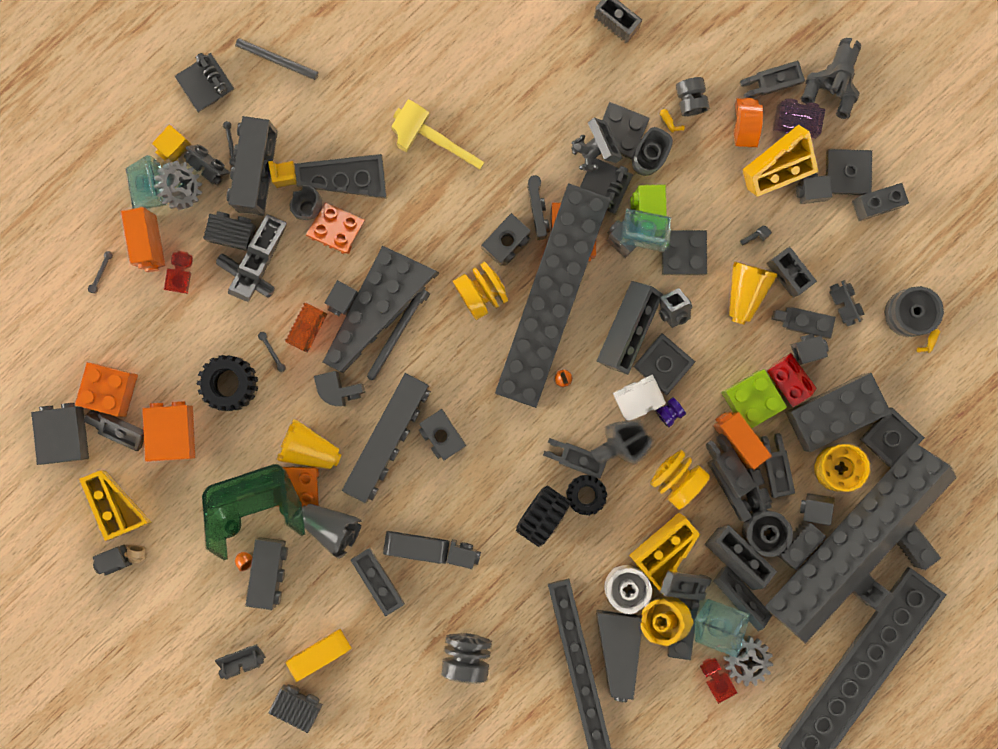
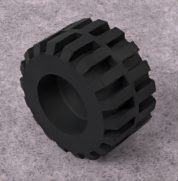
M221 355L218 358L210 359L209 364L205 363L202 366L204 370L199 371L198 376H201L200 381L197 380V385H200L201 388L198 390V393L203 395L202 400L205 403H209L208 406L211 408H216L220 411L240 410L243 406L249 405L250 400L254 399V391L258 390V386H256L258 377H255L254 373L256 372L254 368L250 367L248 362L238 357ZM227 370L233 371L239 380L237 391L229 397L223 396L217 386L220 375Z
M548 485L540 490L517 524L516 532L537 547L542 546L565 516L570 500Z

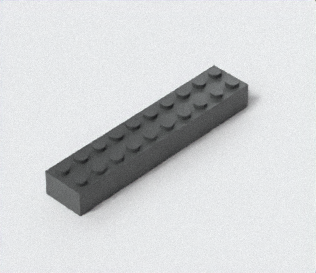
M914 443L765 606L768 611L806 644L957 478L951 465L917 443Z

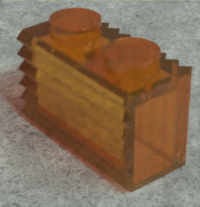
M303 303L304 307H301L302 311H299L300 315H297L298 318L295 319L296 322L293 323L294 326L291 327L292 330L289 331L290 334L287 335L288 338L285 339V342L308 353L327 313L308 303Z

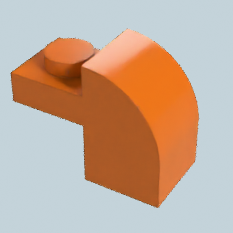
M736 98L735 145L739 147H758L762 130L763 107L759 105L758 99Z

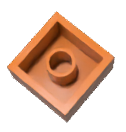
M87 362L75 405L117 417H126L138 374Z

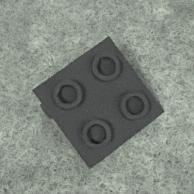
M211 53L208 55L198 54L196 56L197 61L175 75V78L197 112H200L234 90L231 82Z
M594 158L593 165H599L598 169H595L593 172H586L580 187L611 198L607 211L616 214L633 174L629 173L628 169L623 166L617 168Z

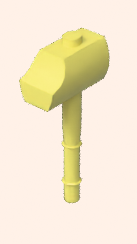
M409 99L402 110L400 108L397 109L393 116L396 120L392 125V130L398 137L397 147L407 152L417 135L421 134L469 162V164L478 169L482 168L484 164L482 160L457 146L454 142H451L445 136L425 124L429 117V112Z

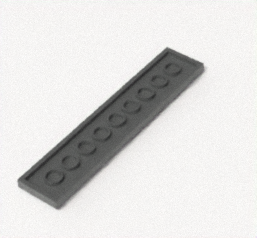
M568 183L495 394L537 408L611 198Z
M907 567L890 590L894 598L880 613L874 612L779 743L778 747L780 749H836L947 594L912 568Z

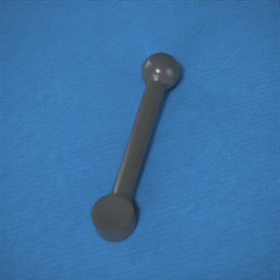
M225 121L223 128L226 129L231 155L229 163L235 166L236 158H234V147L230 131L231 123Z
M106 251L104 253L105 258L93 284L88 286L90 293L94 294L98 291L97 284L108 260L113 257L112 252Z
M260 332L258 338L264 342L277 364V370L284 372L286 367L284 364H281L267 340V334Z

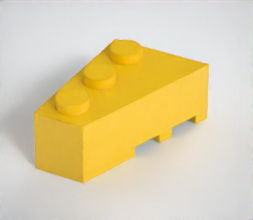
M797 125L743 168L747 189L758 197L817 173L818 167L810 131Z
M99 470L79 479L104 541L112 540L152 523L105 470Z
M678 513L629 556L660 592L667 572H677L683 558H686L700 534L685 516Z

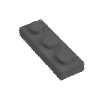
M713 461L707 462L739 520L745 522L752 518L749 513L751 508L745 499L742 500L741 497L736 499Z
M370 547L351 559L352 564L385 617L405 604Z
M728 566L722 568L714 579L716 585L757 631L764 629L772 614Z

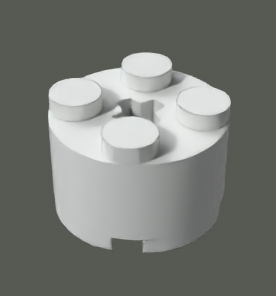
M653 375L645 377L637 383L633 382L613 393L626 421L643 416L647 412L666 404Z
M622 565L615 567L605 580L604 589L606 597L611 605L622 613H636L644 608L651 599L652 586L649 579L640 569L634 566ZM630 584L633 590H629L628 594H626L623 588Z

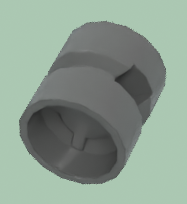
M703 77L689 78L676 84L678 98L682 99L679 103L682 116L698 115L710 109L708 97L704 95L706 87Z

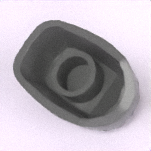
M658 127L650 128L639 142L633 154V170L643 176H648L658 171L670 153L673 144L671 135Z

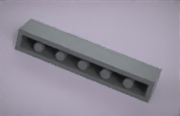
M404 373L342 489L343 492L363 503H367L369 499L373 501L379 490L376 488L379 480L383 481L389 471L386 468L389 461L394 462L400 451L397 449L399 442L406 440L410 432L407 429L410 422H415L420 414L418 407L421 401L425 403L431 393L428 390L429 385Z

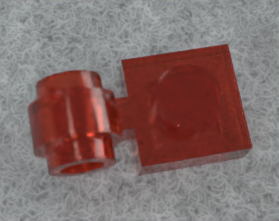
M173 252L171 264L175 266V269L167 268L164 290L188 294L191 272L184 271V269L190 268L193 262V256L189 255L188 252Z
M715 657L702 661L703 664L700 665V668L706 678L709 676L712 678L706 683L718 704L738 693L726 672L718 675V671L722 669Z

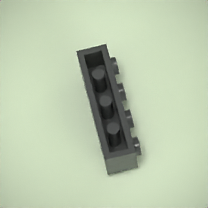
M631 281L597 359L598 363L629 375L663 293L652 286Z

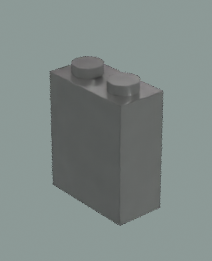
M75 403L61 404L59 409H53V406L39 407V411L31 412L37 465L89 459L83 407L75 406Z

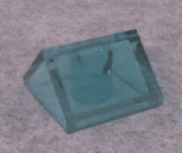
M146 155L126 168L133 209L140 207L148 209L167 205V203L162 204L164 198L162 196L158 197L157 194L160 191L154 188V185L158 184L154 177L160 175L157 170L161 167L160 163L152 156Z
M626 208L619 243L664 252L670 242L671 217Z
M708 599L694 620L695 642L737 658L751 614Z

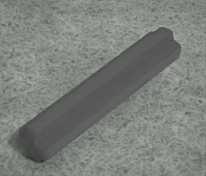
M220 254L216 260L218 266L236 277L239 263L225 254ZM261 278L256 291L269 298L274 293L275 288Z

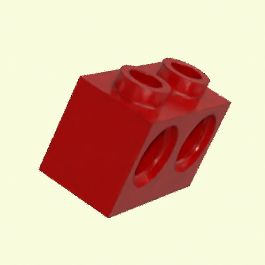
M792 353L775 362L767 370V373L792 407L811 397L817 389Z

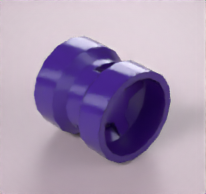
M674 397L667 401V406H661L655 410L661 421L668 428L674 424L676 418H682L686 415L685 410Z

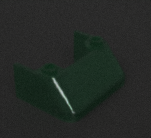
M272 464L209 485L203 491L202 505L206 550L222 560L228 559L226 539L235 536L240 531L241 517L278 505L280 513L284 516L285 524L299 535H305L302 503L286 470L278 464Z

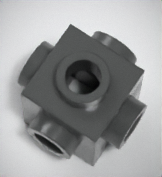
M680 288L660 297L659 315L664 322H668L671 328L682 325L691 319V301Z

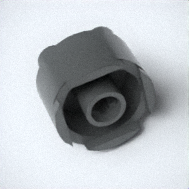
M770 510L755 511L750 513L752 518L743 524V539L757 553L763 556H778L792 542V527L787 519L777 512ZM767 529L771 530L770 534L764 536V531H767Z

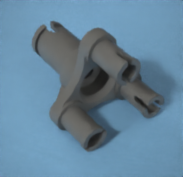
M843 38L840 41L833 62L827 66L826 70L808 74L805 81L806 87L801 97L803 103L808 105L814 104L819 89H825L830 91L832 95L836 94L837 97L841 98L840 105L836 111L837 117L841 119L850 117L853 105L858 101L860 92L853 84V78L855 75L854 66L862 47L861 43L856 40L853 48H850L853 38Z

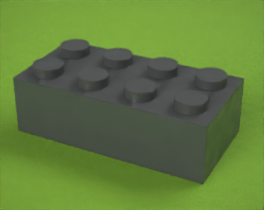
M242 116V122L238 123L237 135L239 136V141L234 147V158L236 160L235 166H232L230 171L232 185L227 191V201H229L231 207L240 213L265 216L271 178L268 161H273L278 133L274 125L267 119Z
M865 373L785 413L803 450L812 452L890 414L891 411L872 373Z

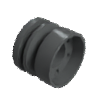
M471 633L446 635L445 643L449 645L445 646L444 652L454 657L443 659L441 675L444 678L458 682H486L489 664L480 659L490 657L491 652L487 649L492 647V640Z

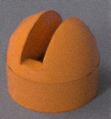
M568 370L558 371L555 375L556 384L560 387L569 386L572 382V374ZM561 373L565 374L568 383H563Z
M247 552L238 553L235 557V564L239 571H245L252 565L253 557Z

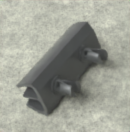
M616 422L605 426L607 442L590 452L597 463L600 462V464L615 456L635 464L651 448L652 437L644 431L642 427L643 422Z

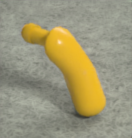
M667 109L660 111V116L672 133L685 130L684 125L674 127L673 118Z
M936 328L930 332L927 347H917L916 352H932L940 330Z

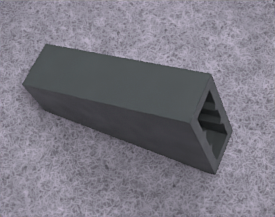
M597 610L596 615L609 693L611 697H614L615 701L627 702L628 699L634 700L642 634L640 624L642 616Z

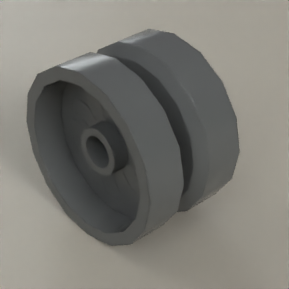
M923 286L910 287L892 295L888 300L884 311L885 320L889 328L897 335L904 337L925 335L934 331L942 322L944 315L943 302L939 295L930 288Z

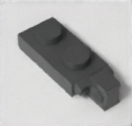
M787 307L786 311H773L772 320L783 322L782 327H785L786 330L814 334V336H822V338L827 339L832 337L836 318L793 307Z
M91 410L85 415L84 422L96 427L99 435L134 451H139L142 448L144 441L143 429L110 414Z

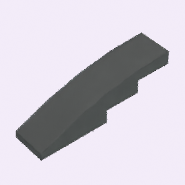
M269 214L265 216L248 246V252L238 267V273L228 289V294L249 303L278 246L287 222Z

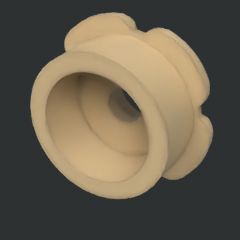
M140 545L128 546L124 556L128 558L130 563H141L142 560L147 558L146 548Z

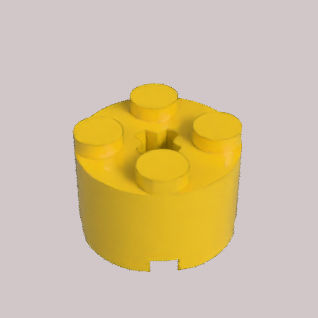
M664 597L652 601L644 607L641 614V630L644 636L654 644L668 646L678 642L688 635L693 626V619L689 608L676 597Z

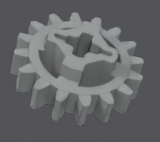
M178 161L164 164L162 168L157 170L160 175L154 177L158 184L153 187L160 191L156 196L164 198L162 204L169 202L170 209L177 207L178 210L192 207L193 203L199 201L196 196L202 194L198 190L202 183L196 180L199 174L193 175L194 168L187 169V163L185 162L179 164Z
M748 636L747 641L743 637H739V643L732 640L733 648L726 647L729 656H723V659L728 662L724 665V668L730 670L728 673L730 678L735 677V682L738 684L743 680L745 686L749 685V681L757 686L758 679L764 682L765 678L763 675H770L771 672L767 668L773 666V663L768 660L773 655L770 652H766L769 647L766 644L761 645L762 641L758 638L753 641L751 636ZM755 648L759 650L762 658L755 655ZM750 657L753 661L748 662L746 665L743 661L748 660ZM734 664L741 666L742 674L737 672Z

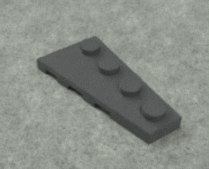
M382 154L295 163L298 187L309 185L317 190L387 199Z

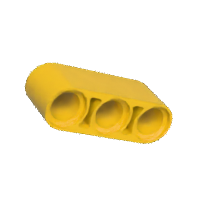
M339 629L291 657L285 663L295 681L298 682L352 648L342 630Z

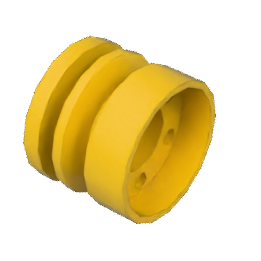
M485 261L480 264L484 274L481 275L474 267L472 269L475 277L474 280L471 281L466 274H463L452 281L476 321L488 314L487 302H490L496 309L499 307L495 299L497 296L503 304L508 302L504 285L496 272Z
M850 444L830 446L822 450L814 463V474L818 482L831 491H854L867 481L870 473V465L865 453L858 447ZM835 465L843 467V471L838 472V470H835Z
M679 450L674 455L668 457L659 466L650 481L654 488L661 484L658 492L661 494L671 489L667 500L679 510L686 506L701 491L710 477L699 465L689 470L692 459L688 457L683 460L686 454L683 450Z

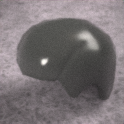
M303 185L300 191L293 192V197L290 201V211L297 219L311 220L320 213L322 198L313 186Z

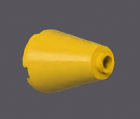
M734 261L729 316L733 317V322L745 325L746 321L750 322L775 281L776 273L754 266H746V264Z
M293 419L292 425L289 426L282 442V450L278 453L276 460L331 469L332 466L337 467L341 454L338 453L339 448L300 421Z

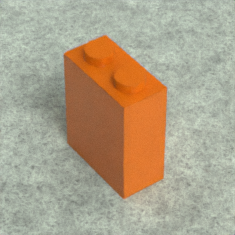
M144 207L121 211L130 264L145 270V272L158 271L159 267L165 266L157 216Z
M185 401L172 402V406L164 407V403H150V408H142L145 462L195 458L193 406L186 405Z
M724 412L715 419L717 423L713 427L719 435L723 434L726 436L727 440L731 443V448L734 449L745 468L755 469L772 456L739 412Z

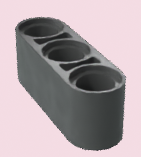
M386 531L383 554L446 564L450 541Z

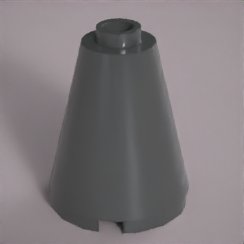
M314 504L304 505L298 513L299 523L338 559L345 556L347 552L344 549L348 545L352 547L362 526L359 524L362 520L358 517Z

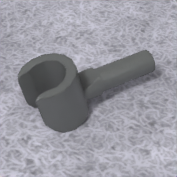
M762 226L752 235L740 240V243L743 246L758 236L764 241L772 232L767 226Z

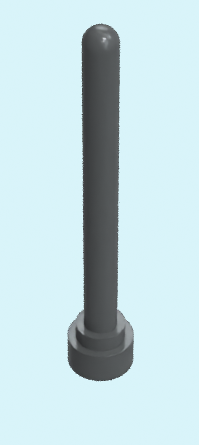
M426 290L418 293L411 300L410 305L405 310L368 372L367 377L369 380H374L419 304H422L424 300L427 301L430 293Z

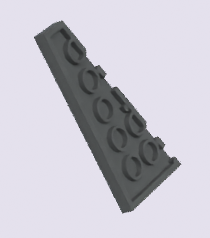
M382 246L323 363L344 373L361 355L369 343H373L377 339V335L384 328L386 329L410 305V301L426 288L425 285L432 278L435 279L440 273Z

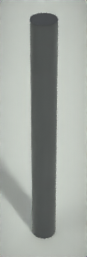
M240 38L236 41V47L313 80H316L319 72Z

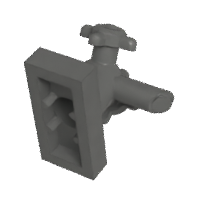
M594 117L588 122L594 136L592 140L585 144L584 139L586 136L582 134L580 138L572 141V153L574 155L581 153L585 158V164L579 166L580 170L593 172L595 169H598L599 165H593V160L600 154H602L604 160L613 163L623 159L606 121Z

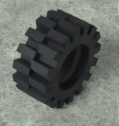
M581 475L573 479L568 485L567 499L570 500L569 505L575 512L590 516L591 514L598 513L606 504L607 492L605 485L596 477ZM586 486L591 487L595 491L594 500L588 504L582 503L578 498L579 490Z

